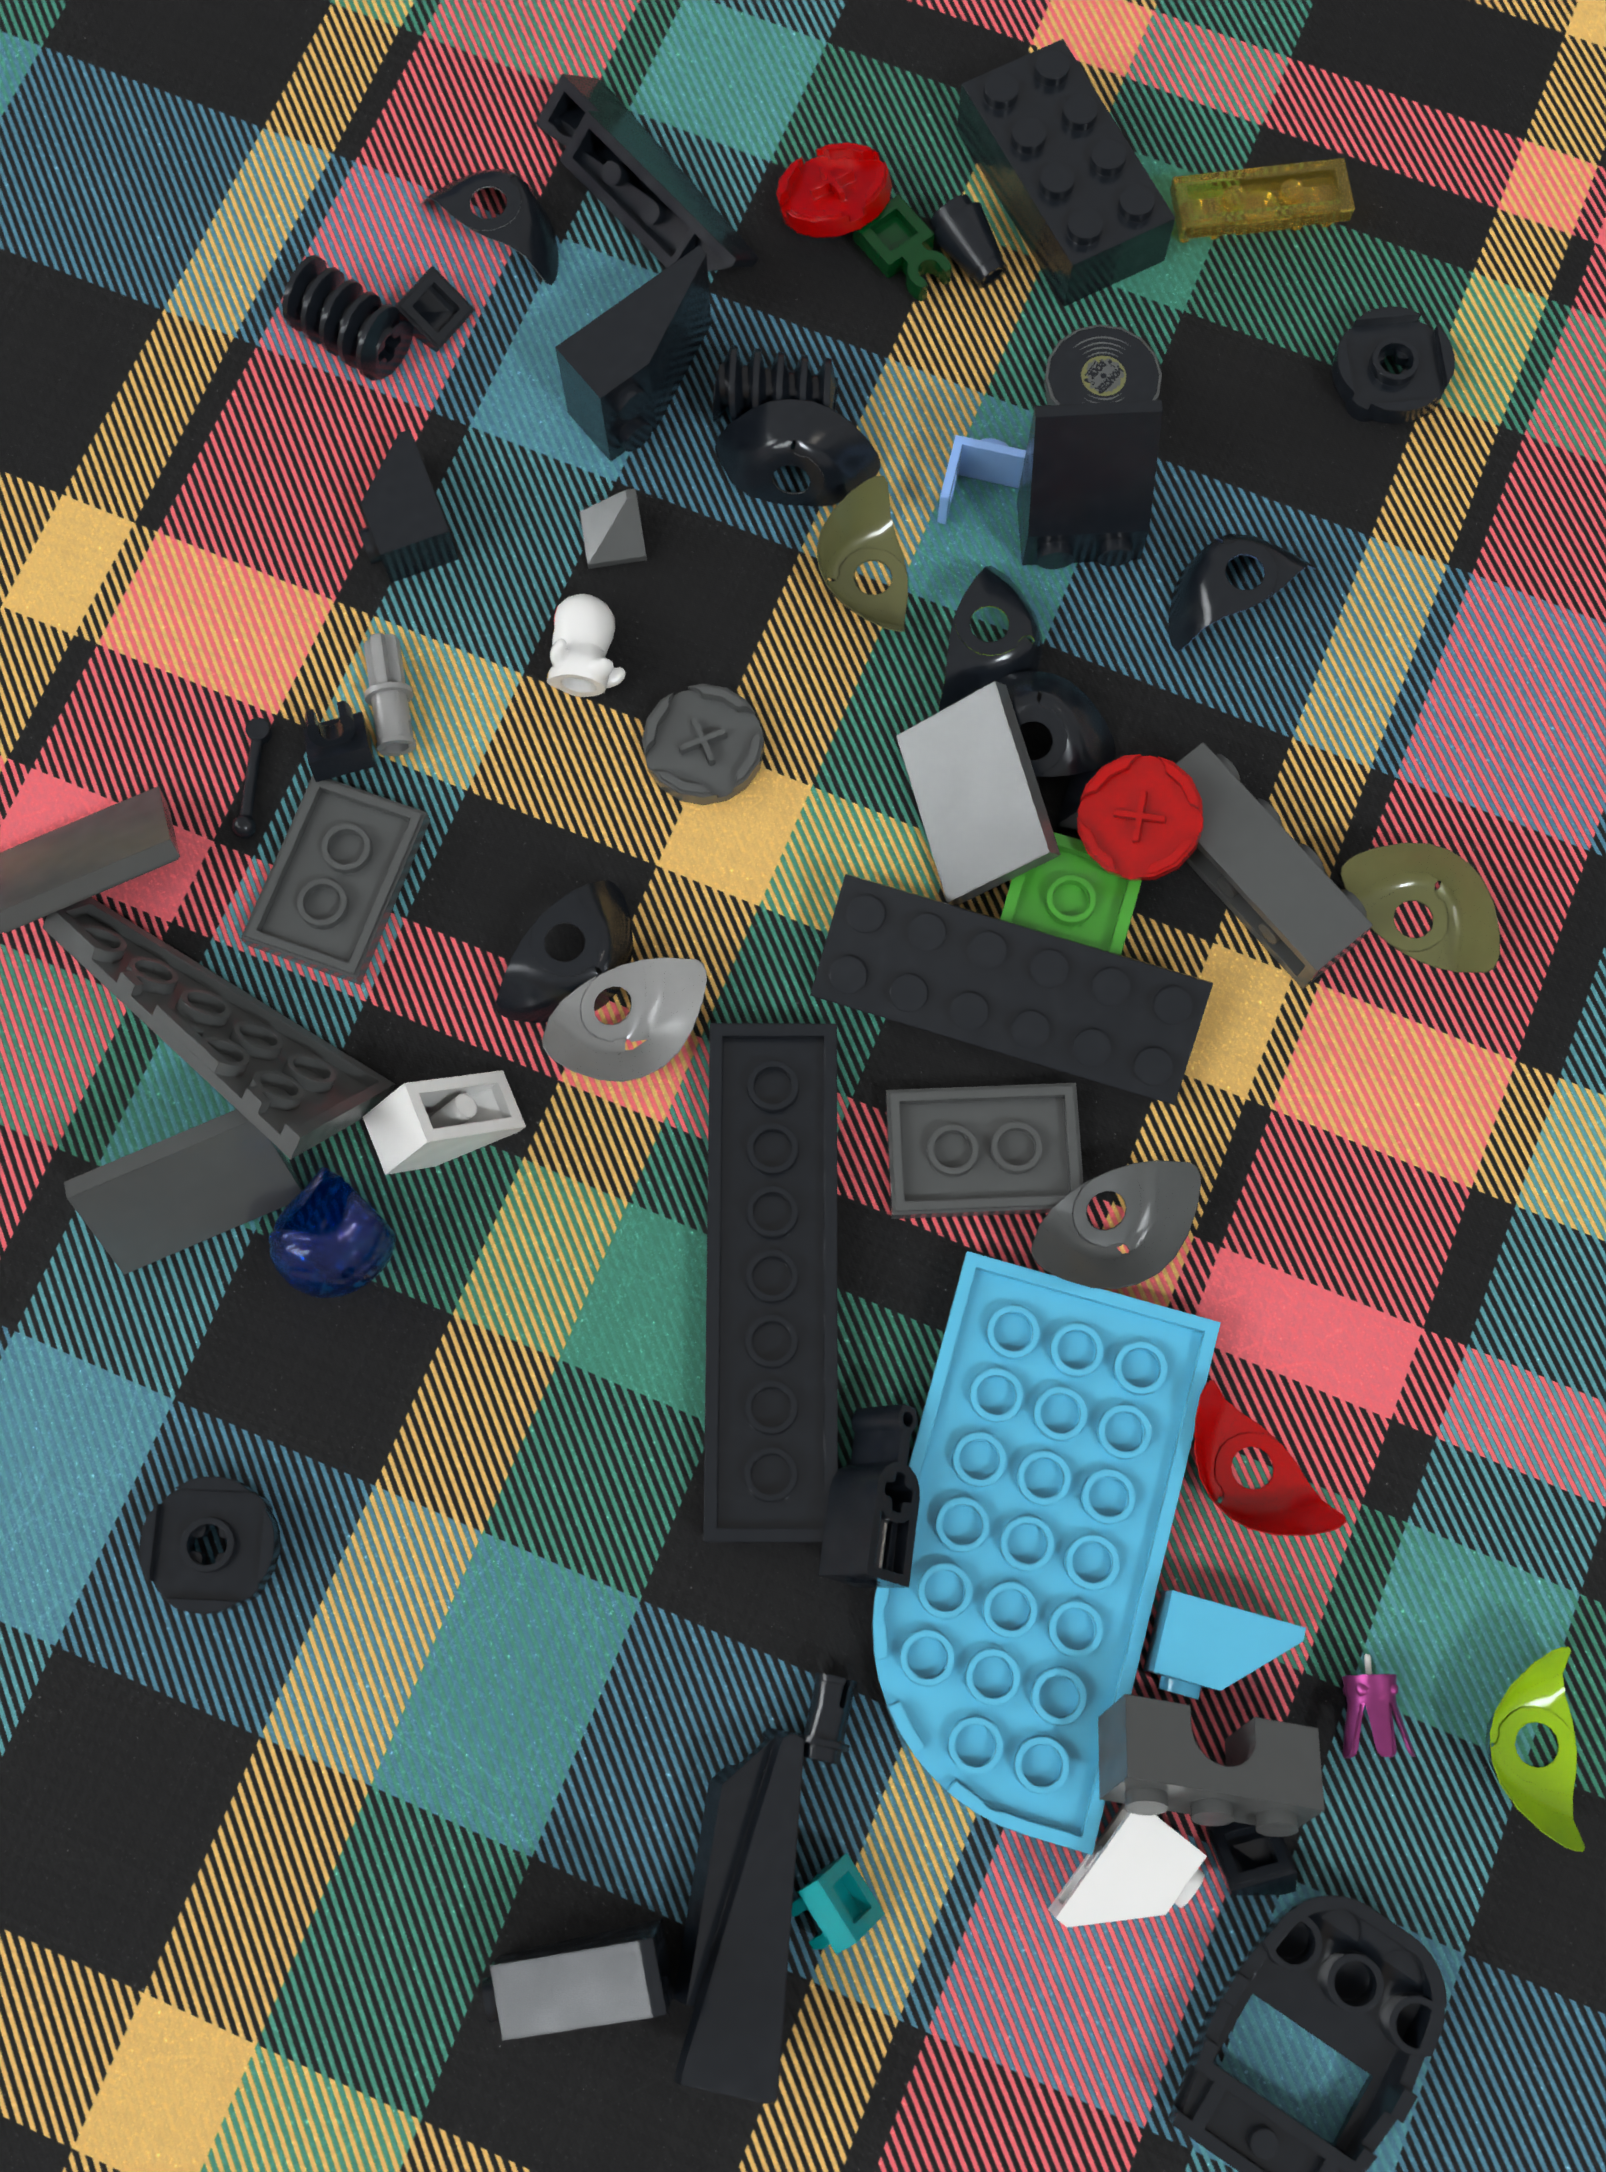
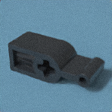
M905 1404L857 1408L851 1421L854 1431L851 1463L837 1471L830 1486L818 1576L858 1588L909 1587L920 1501V1487L917 1477L911 1467L907 1465L911 1432L917 1425L916 1409Z

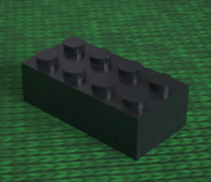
M1063 39L961 84L957 131L1064 307L1165 260L1176 218Z

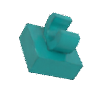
M848 1853L826 1865L798 1891L800 1897L792 1903L793 1917L800 1915L805 1910H809L821 1929L809 1941L812 1949L820 1950L830 1944L836 1955L856 1944L885 1914Z

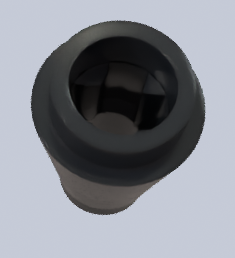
M962 194L948 201L933 215L930 225L935 231L934 241L976 282L979 288L987 287L1005 273L1008 266L1002 258V253L981 203H973L967 194Z

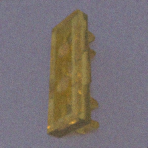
M1344 158L1173 177L1170 187L1181 243L1189 242L1191 238L1210 236V239L1213 240L1218 239L1221 235L1235 233L1236 235L1286 229L1300 230L1302 226L1316 224L1328 227L1333 222L1350 221L1355 209Z

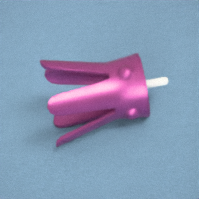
M1365 1654L1366 1675L1342 1676L1344 1684L1343 1693L1347 1699L1343 1758H1352L1358 1751L1365 1705L1375 1747L1380 1756L1391 1758L1397 1752L1392 1717L1393 1711L1406 1749L1412 1757H1416L1396 1704V1694L1398 1693L1397 1675L1372 1674L1371 1656Z

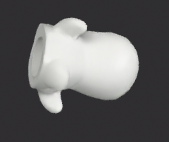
M589 594L569 596L557 606L554 615V631L550 651V659L553 666L547 674V683L576 697H590L603 694L606 688H611L621 683L626 674L623 668H614L613 662L606 658L615 632V617L609 606L598 597Z

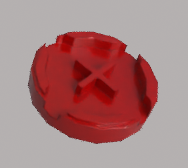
M850 142L822 146L815 150L817 157L808 160L806 163H804L803 157L798 158L790 164L779 179L776 196L785 224L798 234L815 238L836 237L861 229L880 215L890 201L892 190L889 169L886 162L880 161L878 152L871 147Z
M1141 754L1125 755L1102 766L1085 785L1080 798L1081 802L1077 816L1078 834L1088 855L1107 873L1129 881L1156 880L1179 869L1196 850L1204 829L1203 801L1192 777L1175 762L1159 756L1157 758L1151 755L1142 756Z

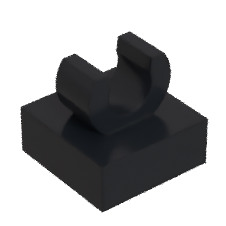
M346 701L337 702L340 718L319 723L313 709L305 712L306 727H303L308 764L316 782L376 766L370 734L363 713L353 714L350 705Z

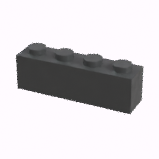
M1202 742L1176 763L1192 777L1203 801L1204 829L1196 850L1186 862L1296 983L1304 989L1354 948L1373 924L1366 918L1367 913L1361 901L1350 891L1340 890L1324 873V866L1319 856L1309 846L1305 844L1298 845L1282 827L1281 818L1273 806L1264 799H1256L1240 782V775L1233 763L1222 754L1215 755Z

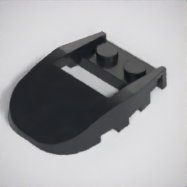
M1326 1895L1308 1898L1289 1906L1272 1921L1206 2012L1169 2115L1171 2124L1238 2172H1366L1377 2158L1374 2151L1397 2120L1404 2123L1418 2096L1412 2092L1425 2056H1433L1445 2022L1446 1989L1441 1971L1433 1956L1411 1934L1371 1907L1355 1899L1337 1895ZM1252 1993L1370 2074L1346 2116L1333 2144L1214 2061Z

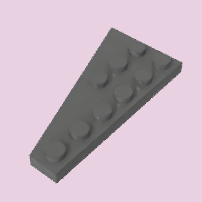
M92 897L49 914L46 917L43 929L290 1159L295 1158L361 1120L365 1114L389 1096L395 1087V1083Z

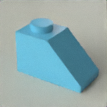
M1174 1590L1161 1591L1143 1671L1161 1675L1158 1689L1199 1700L1201 1687L1222 1691L1303 1642L1306 1627Z

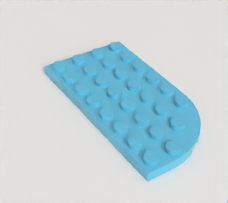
M967 1251L908 1464L915 1473L920 1487L909 1587L905 1588L877 1587L875 1591L872 1635L878 1680L888 1710L909 1749L927 1772L954 1798L975 1813L1002 1827L1093 1855L1106 1801L1100 1800L1098 1717L1124 1694L1131 1695L1195 1432V1417L1198 1403L1207 1382L1221 1322L1101 1288H1090L1063 1280L1051 1274Z

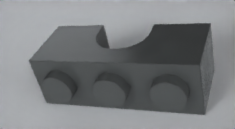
M1124 1694L1098 1717L1100 1800L1124 1803L1125 1809L1130 1813L1158 1815L1172 1811L1190 1814L1192 1822L1203 1826H1223L1237 1822L1255 1825L1256 1832L1264 1836L1286 1837L1298 1833L1299 1827L1325 1811L1318 1728L1254 1717L1225 1739L1226 1765L1223 1766L1210 1760L1197 1746L1192 1734L1190 1705Z

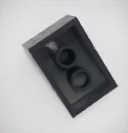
M700 246L690 251L555 347L568 414L610 462L625 451L632 452L640 448L647 442L652 432L657 429L711 325L707 253Z
M1162 400L1034 407L1017 496L1022 565H1039L1045 569H1060L1071 563L1099 562L1104 566H1119L1131 560H1140L1150 527L1163 414Z

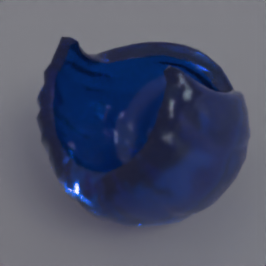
M322 1167L311 1182L288 1204L276 1220L274 1231L270 1233L268 1239L270 1244L269 1253L277 1272L296 1290L320 1299L338 1298L356 1292L381 1273L392 1257L396 1236L385 1219L349 1183H346L340 1175L330 1172L326 1167Z

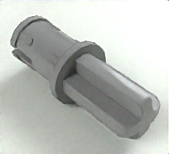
M375 633L364 643L369 688L366 689L364 698L366 703L372 706L377 740L376 750L385 756L405 755L416 748L409 709V701L414 696L413 689L405 682L401 646L397 636L394 634Z

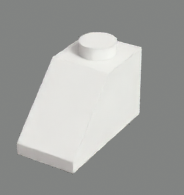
M503 1070L403 1083L363 1116L385 1175L438 1166L518 1133L526 1127Z
M1123 1803L1096 1841L1093 1855H1086L1048 1910L1067 1928L1166 1915L1173 1904L1182 1908L1195 1895L1205 1876L1199 1867L1207 1856L1158 1816L1130 1813L1125 1809V1804Z

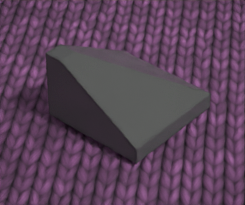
M636 488L623 490L579 512L588 569L647 560Z

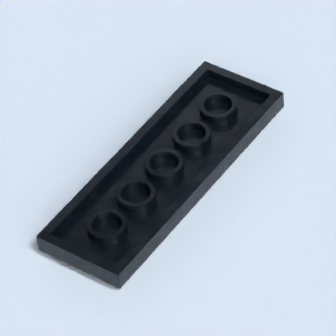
M845 874L810 996L1175 1105L1213 983Z

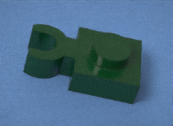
M899 194L889 201L877 218L861 229L853 231V240L888 279L902 270L907 276L906 286L908 292L915 299L922 302L927 298L928 284L921 277L924 274L937 276L944 285L950 282L951 264L942 253L931 250L934 244V233Z

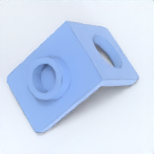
M955 435L941 490L937 523L946 525L958 475L1019 488L1026 450L1010 447L998 439L984 438L978 440Z

